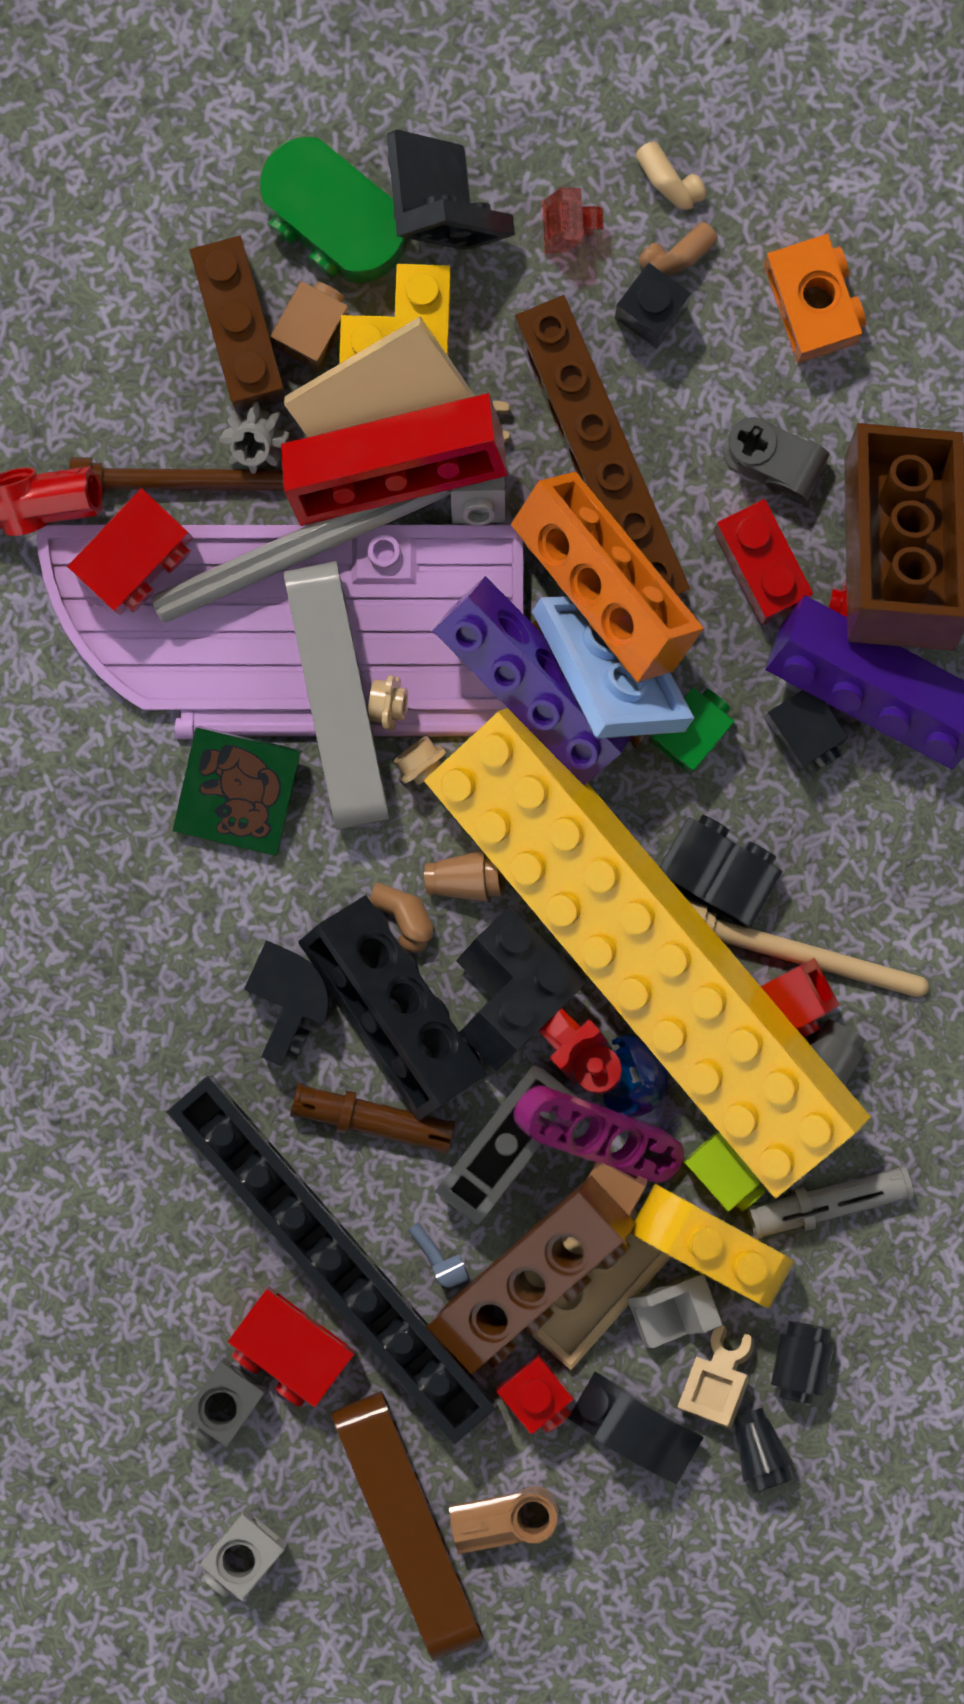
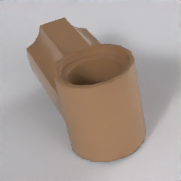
M530 1486L517 1493L450 1505L451 1528L457 1552L461 1554L519 1542L539 1543L547 1540L554 1533L559 1518V1504L556 1497L548 1489L540 1486ZM528 1502L541 1503L548 1510L549 1520L542 1526L531 1527L522 1521L519 1508Z

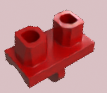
M560 1009L541 1027L539 1033L556 1051L550 1059L573 1085L579 1082L583 1089L594 1094L608 1093L616 1088L623 1072L621 1061L616 1053L611 1050L612 1047L602 1032L589 1019L580 1027L563 1009Z

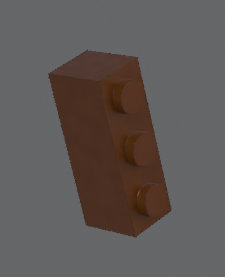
M241 235L189 249L233 408L242 413L249 411L254 402H258L260 407L284 401L286 395Z

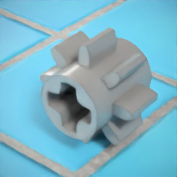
M254 402L249 412L245 415L236 409L232 410L227 419L232 428L225 429L219 439L220 443L230 445L232 455L229 463L233 464L238 461L243 465L249 466L251 473H255L258 466L265 460L270 465L276 466L282 456L277 447H281L282 443H286L290 436L289 432L279 430L277 420L281 413L276 411L271 414L261 410L258 402ZM254 438H255L256 442H259V443H262V444H256V443H254Z

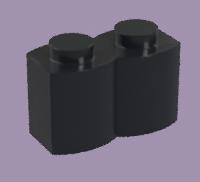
M702 814L699 821L690 817L687 818L659 867L680 891L708 905V907L739 925L750 928L783 872L773 865L777 857L750 841L745 849L726 838L730 830L706 815Z

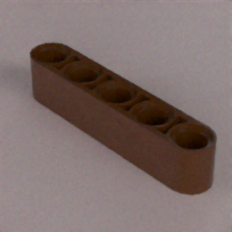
M379 1391L334 1410L331 1414L431 1659L436 1661L483 1641L484 1637L479 1623L476 1624L469 1607L471 1604L458 1572L455 1573L448 1556L450 1553L437 1522L434 1523L427 1505L429 1502L416 1471L413 1472L407 1457L408 1451L396 1422L391 1419L386 1406L388 1402L383 1392Z

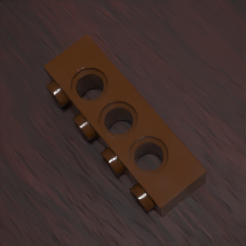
M591 1175L445 1304L427 1325L428 1329L471 1375L485 1362H488L492 1368L496 1367L517 1346L512 1341L523 1329L529 1335L535 1333L554 1314L549 1306L561 1296L567 1302L573 1300L592 1281L587 1274L600 1262L607 1269L626 1253L631 1246L625 1239L636 1223ZM570 1237L577 1240L581 1244L584 1254H574L567 1250L562 1238ZM524 1271H533L539 1274L544 1280L545 1287L541 1288L532 1285L526 1279ZM487 1304L497 1305L503 1309L507 1320H499L492 1316Z

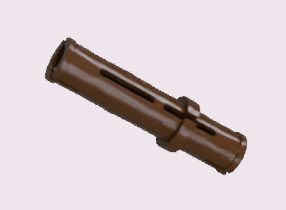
M302 1083L297 1085L290 1117L295 1118L296 1116L337 1126L336 1132L347 1134L349 1129L448 1154L455 1121L453 1120L447 1121L425 1116L418 1121L411 1111L356 1098V1092L346 1090V1094L341 1095L305 1086Z

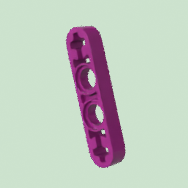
M537 1086L528 1090L517 1102L514 1111V1120L517 1126L537 1142L599 1164L609 1165L625 1173L648 1179L651 1182L660 1183L670 1179L677 1173L684 1159L682 1144L660 1127L549 1087ZM552 1111L557 1115L555 1122L553 1123L550 1119L539 1116L541 1112L549 1113ZM590 1117V1126L586 1133L580 1138L572 1139L573 1130L578 1122ZM628 1131V1138L624 1146L618 1151L611 1153V1145L615 1137L621 1132ZM647 1147L651 1151L660 1154L657 1157L650 1156L647 1158L644 1152Z

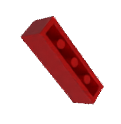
M489 393L281 444L284 492L300 526L508 476L503 429Z

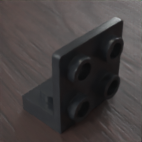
M398 129L387 133L388 163L391 172L394 203L393 214L397 237L467 250L515 236L513 214L491 210V205L488 203H470L466 154L463 145Z

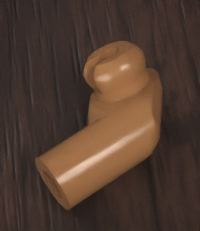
M376 882L369 900L381 912L395 916L401 931V936L398 940L401 947L410 953H419L425 950L427 941L433 938V924L422 900L415 895Z

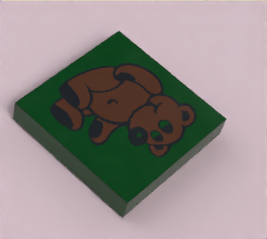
M203 726L195 727L172 831L277 856L302 750Z

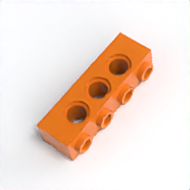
M576 471L537 482L511 523L513 529L637 683L673 672L704 630L703 626Z

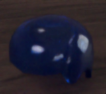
M630 1034L612 1039V1045H619V1048L614 1052L621 1061L623 1072L616 1088L608 1093H603L606 1108L632 1118L653 1112L662 1103L666 1094L669 1078L667 1069L638 1035ZM631 1067H636L641 1081L631 1082L633 1081L630 1072Z

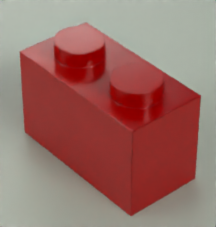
M140 488L67 567L114 612L121 615L128 608L134 613L153 594L154 589L149 584L163 569L169 574L172 573L189 556L192 550L186 545L193 537L147 492Z
M766 499L716 523L713 533L761 626L791 612L804 595L812 598L814 593Z
M270 1286L264 1291L227 1341L236 1348L231 1356L239 1364L258 1375L261 1369H264L280 1381L275 1389L283 1397L300 1408L305 1401L316 1407L356 1352V1350Z

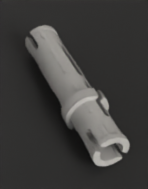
M901 1165L895 1169L851 1179L808 1192L805 1187L794 1189L792 1196L754 1206L751 1205L747 1209L754 1236L758 1240L764 1236L802 1227L804 1231L816 1229V1223L862 1212L905 1199L910 1200L914 1198L908 1171L904 1165Z

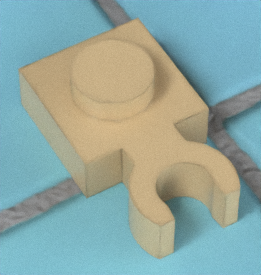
M725 1326L715 1328L711 1334L710 1344L714 1352L711 1362L696 1356L677 1408L684 1413L731 1430L750 1379L746 1374L736 1370L739 1364L747 1361L752 1355L754 1339L750 1335L744 1334L740 1347L734 1351H728L723 1346L727 1329Z

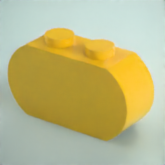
M654 1184L634 1221L636 1225L630 1232L646 1243L770 1309L795 1263V1260Z

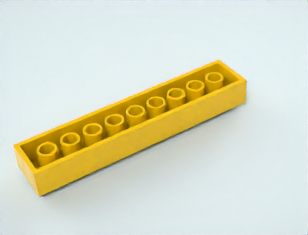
M508 708L498 711L424 780L774 1198H777L847 1141L871 1118L589 783L583 785Z

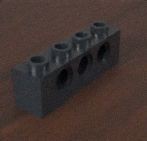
M364 895L322 921L298 941V944L320 973L325 984L418 1121L487 1075V1072L480 1064L477 1051L459 1034V1031L450 1019L446 1005L442 1000L434 996L420 975L416 961L409 953L403 950L390 931L385 915L373 906L367 895ZM360 953L369 959L372 968L362 961ZM390 998L398 1002L402 1013L393 1007ZM421 1042L430 1049L432 1058L424 1053Z

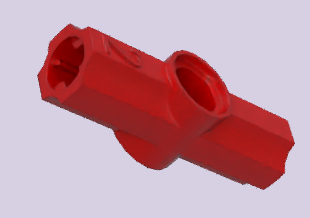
M91 466L37 474L34 468L23 467L0 473V529H3L5 535L20 536L38 531L49 524V522L98 516L103 509V488L99 475L93 472Z

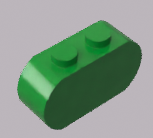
M295 138L283 143L270 154L261 172L260 190L265 211L271 218L267 225L280 239L289 245H292L297 239L312 252L308 256L309 261L329 278H333L338 273L348 282H370L383 277L397 265L404 252L406 238L397 237L393 214V198L320 138Z

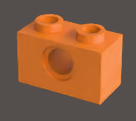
M828 233L767 253L763 266L797 364L858 344L862 335L861 328L866 327L865 313L858 296L851 298L849 296L844 278L849 277L848 264L840 246L832 247ZM813 287L821 288L829 294L831 304L822 309L813 308L805 301L803 292Z

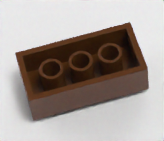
M857 423L844 457L847 641L955 651L964 632L963 432Z

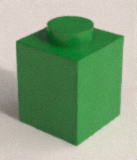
M694 687L684 697L694 717L686 731L653 734L650 739V743L689 775H692L734 723V720L727 715L731 707L721 697L709 689H706L701 694Z

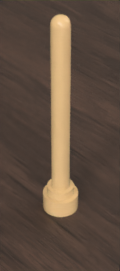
M688 900L723 943L800 965L815 958L822 971L913 997H923L929 990L928 981L924 977L716 919L717 913L708 911V905Z

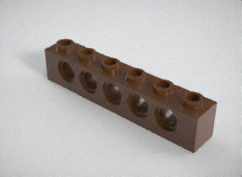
M565 295L516 314L514 320L515 332L574 470L681 600L686 599L690 592V586Z

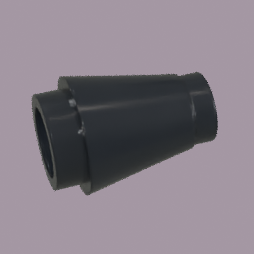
M759 1408L736 1416L734 1424L736 1427L735 1433L743 1482L749 1481L752 1492L757 1493L793 1480L794 1477L790 1466L794 1465V1462L769 1418L766 1417L764 1409Z

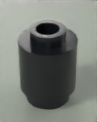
M796 1321L788 1322L787 1332L780 1334L771 1385L781 1387L780 1398L811 1404L813 1395L824 1396L834 1344L829 1343L831 1329Z

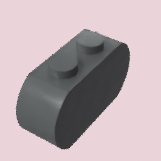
M536 1063L532 1065L435 1190L436 1194L477 1226L542 1144L520 1129L514 1120V1111L522 1095L531 1088L545 1086L578 1097ZM550 1111L549 1113L541 1112L539 1116L550 1119L554 1123L557 1115Z

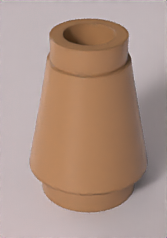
M482 850L425 864L424 880L427 895L488 903L491 902L492 897L504 896L505 877Z

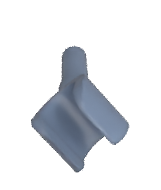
M419 1223L409 1228V1233L428 1257V1261L432 1265L435 1276L441 1286L452 1290L470 1281L460 1254L443 1260L439 1249Z

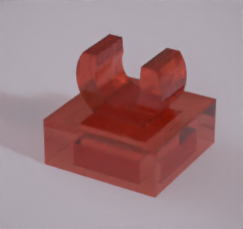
M561 187L542 201L545 253L568 252L584 241V236H594V230L604 229L603 207H582L581 188Z

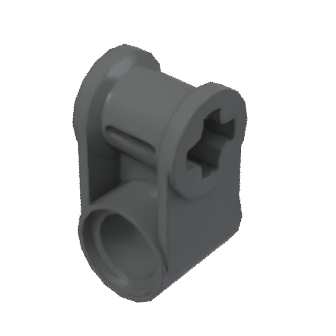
M756 417L744 418L737 422L725 439L722 449L724 460L731 469L765 485L778 495L781 494V490L791 494L789 500L800 504H807L830 457V453L821 445L807 438L793 435ZM748 435L757 439L755 444L757 450L751 456L742 453L744 447L742 442Z

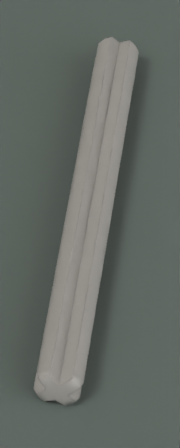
M451 490L312 523L154 594L152 597L153 607L162 622L172 621L450 495Z

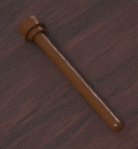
M70 457L69 469L91 466L93 472L99 475L103 493L104 490H139L140 488L143 490L284 491L283 469H257L255 473H251L250 469L104 468L103 463H93L92 457Z

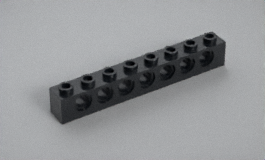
M206 1076L166 1111L454 1445L496 1409V1401L428 1329L426 1320L214 1076Z

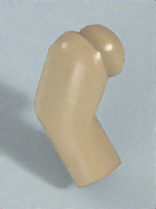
M649 142L639 148L636 153V159L650 182L678 209L694 208V203L701 202L706 198L707 191L701 178L696 174H690L681 180L658 142Z

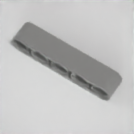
M337 561L284 571L289 605L336 830L389 820L379 762Z

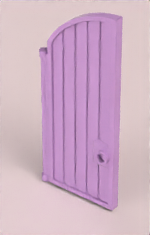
M46 525L37 531L38 555L43 580L52 607L65 633L79 654L101 679L117 693L142 710H181V718H176L174 726L176 739H193L195 727L197 726L244 737H316L285 585L284 571L337 561L367 709L371 686L375 679L387 681L389 675L400 677L401 688H407L408 706L405 719L397 720L395 730L383 729L382 723L370 722L373 737H471L498 711L507 708L432 630L449 609L485 576L523 613V540L511 525H383L169 622H162L159 619L152 604L154 594L308 525H182L193 537L186 545L192 550L189 556L172 573L169 574L165 569L159 573L149 584L154 589L153 594L138 610L132 613L126 608L121 615L114 612L67 567L105 525Z

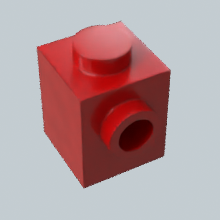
M815 958L761 986L803 1037L820 1029L816 1021L817 1018L840 1006Z
M536 1353L496 1386V1392L530 1434H533L540 1427L547 1434L572 1413L567 1407L574 1400L572 1393L539 1353Z

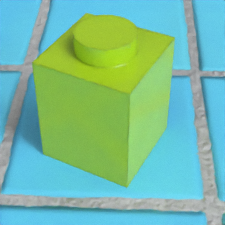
M718 1130L683 1160V1163L728 1212L735 1205L743 1212L766 1192V1189L760 1184L761 1181Z

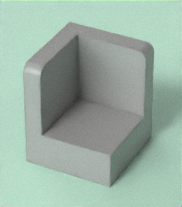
M704 1274L683 1276L627 1298L646 1348H655L687 1334L705 1333L722 1326Z

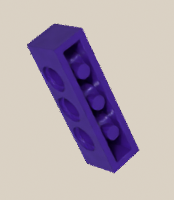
M486 576L450 608L432 630L583 785H586L619 756L630 740L631 736L595 737L545 636Z

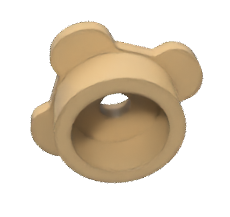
M389 675L387 681L377 679L373 681L369 696L368 716L370 722L382 723L383 729L395 730L397 720H404L406 716L408 690L407 688H401L400 677Z
M428 736L416 741L394 760V764L401 772L398 778L403 784L412 780L417 785L423 783L442 764L439 759L445 755V749L440 744L435 746Z

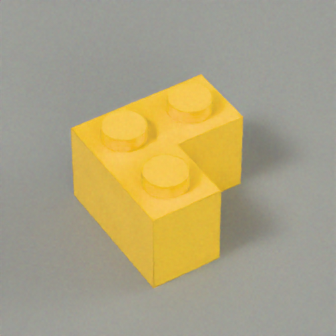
M397 264L395 317L341 315L339 364L418 317L423 319L448 356L451 293L450 265Z

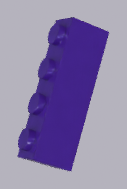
M804 595L781 624L765 670L920 752L931 760L953 770L964 758V680L901 646L848 642L847 617Z

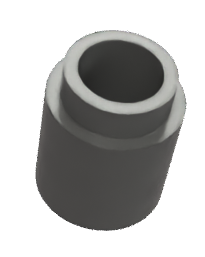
M828 1019L822 1029L813 1033L808 1043L846 1086L863 1057L860 1050L866 1040L845 1026Z

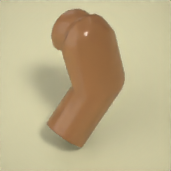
M700 222L668 253L659 243L649 245L640 255L639 265L644 268L649 262L670 277L693 266L717 243V234L710 225Z

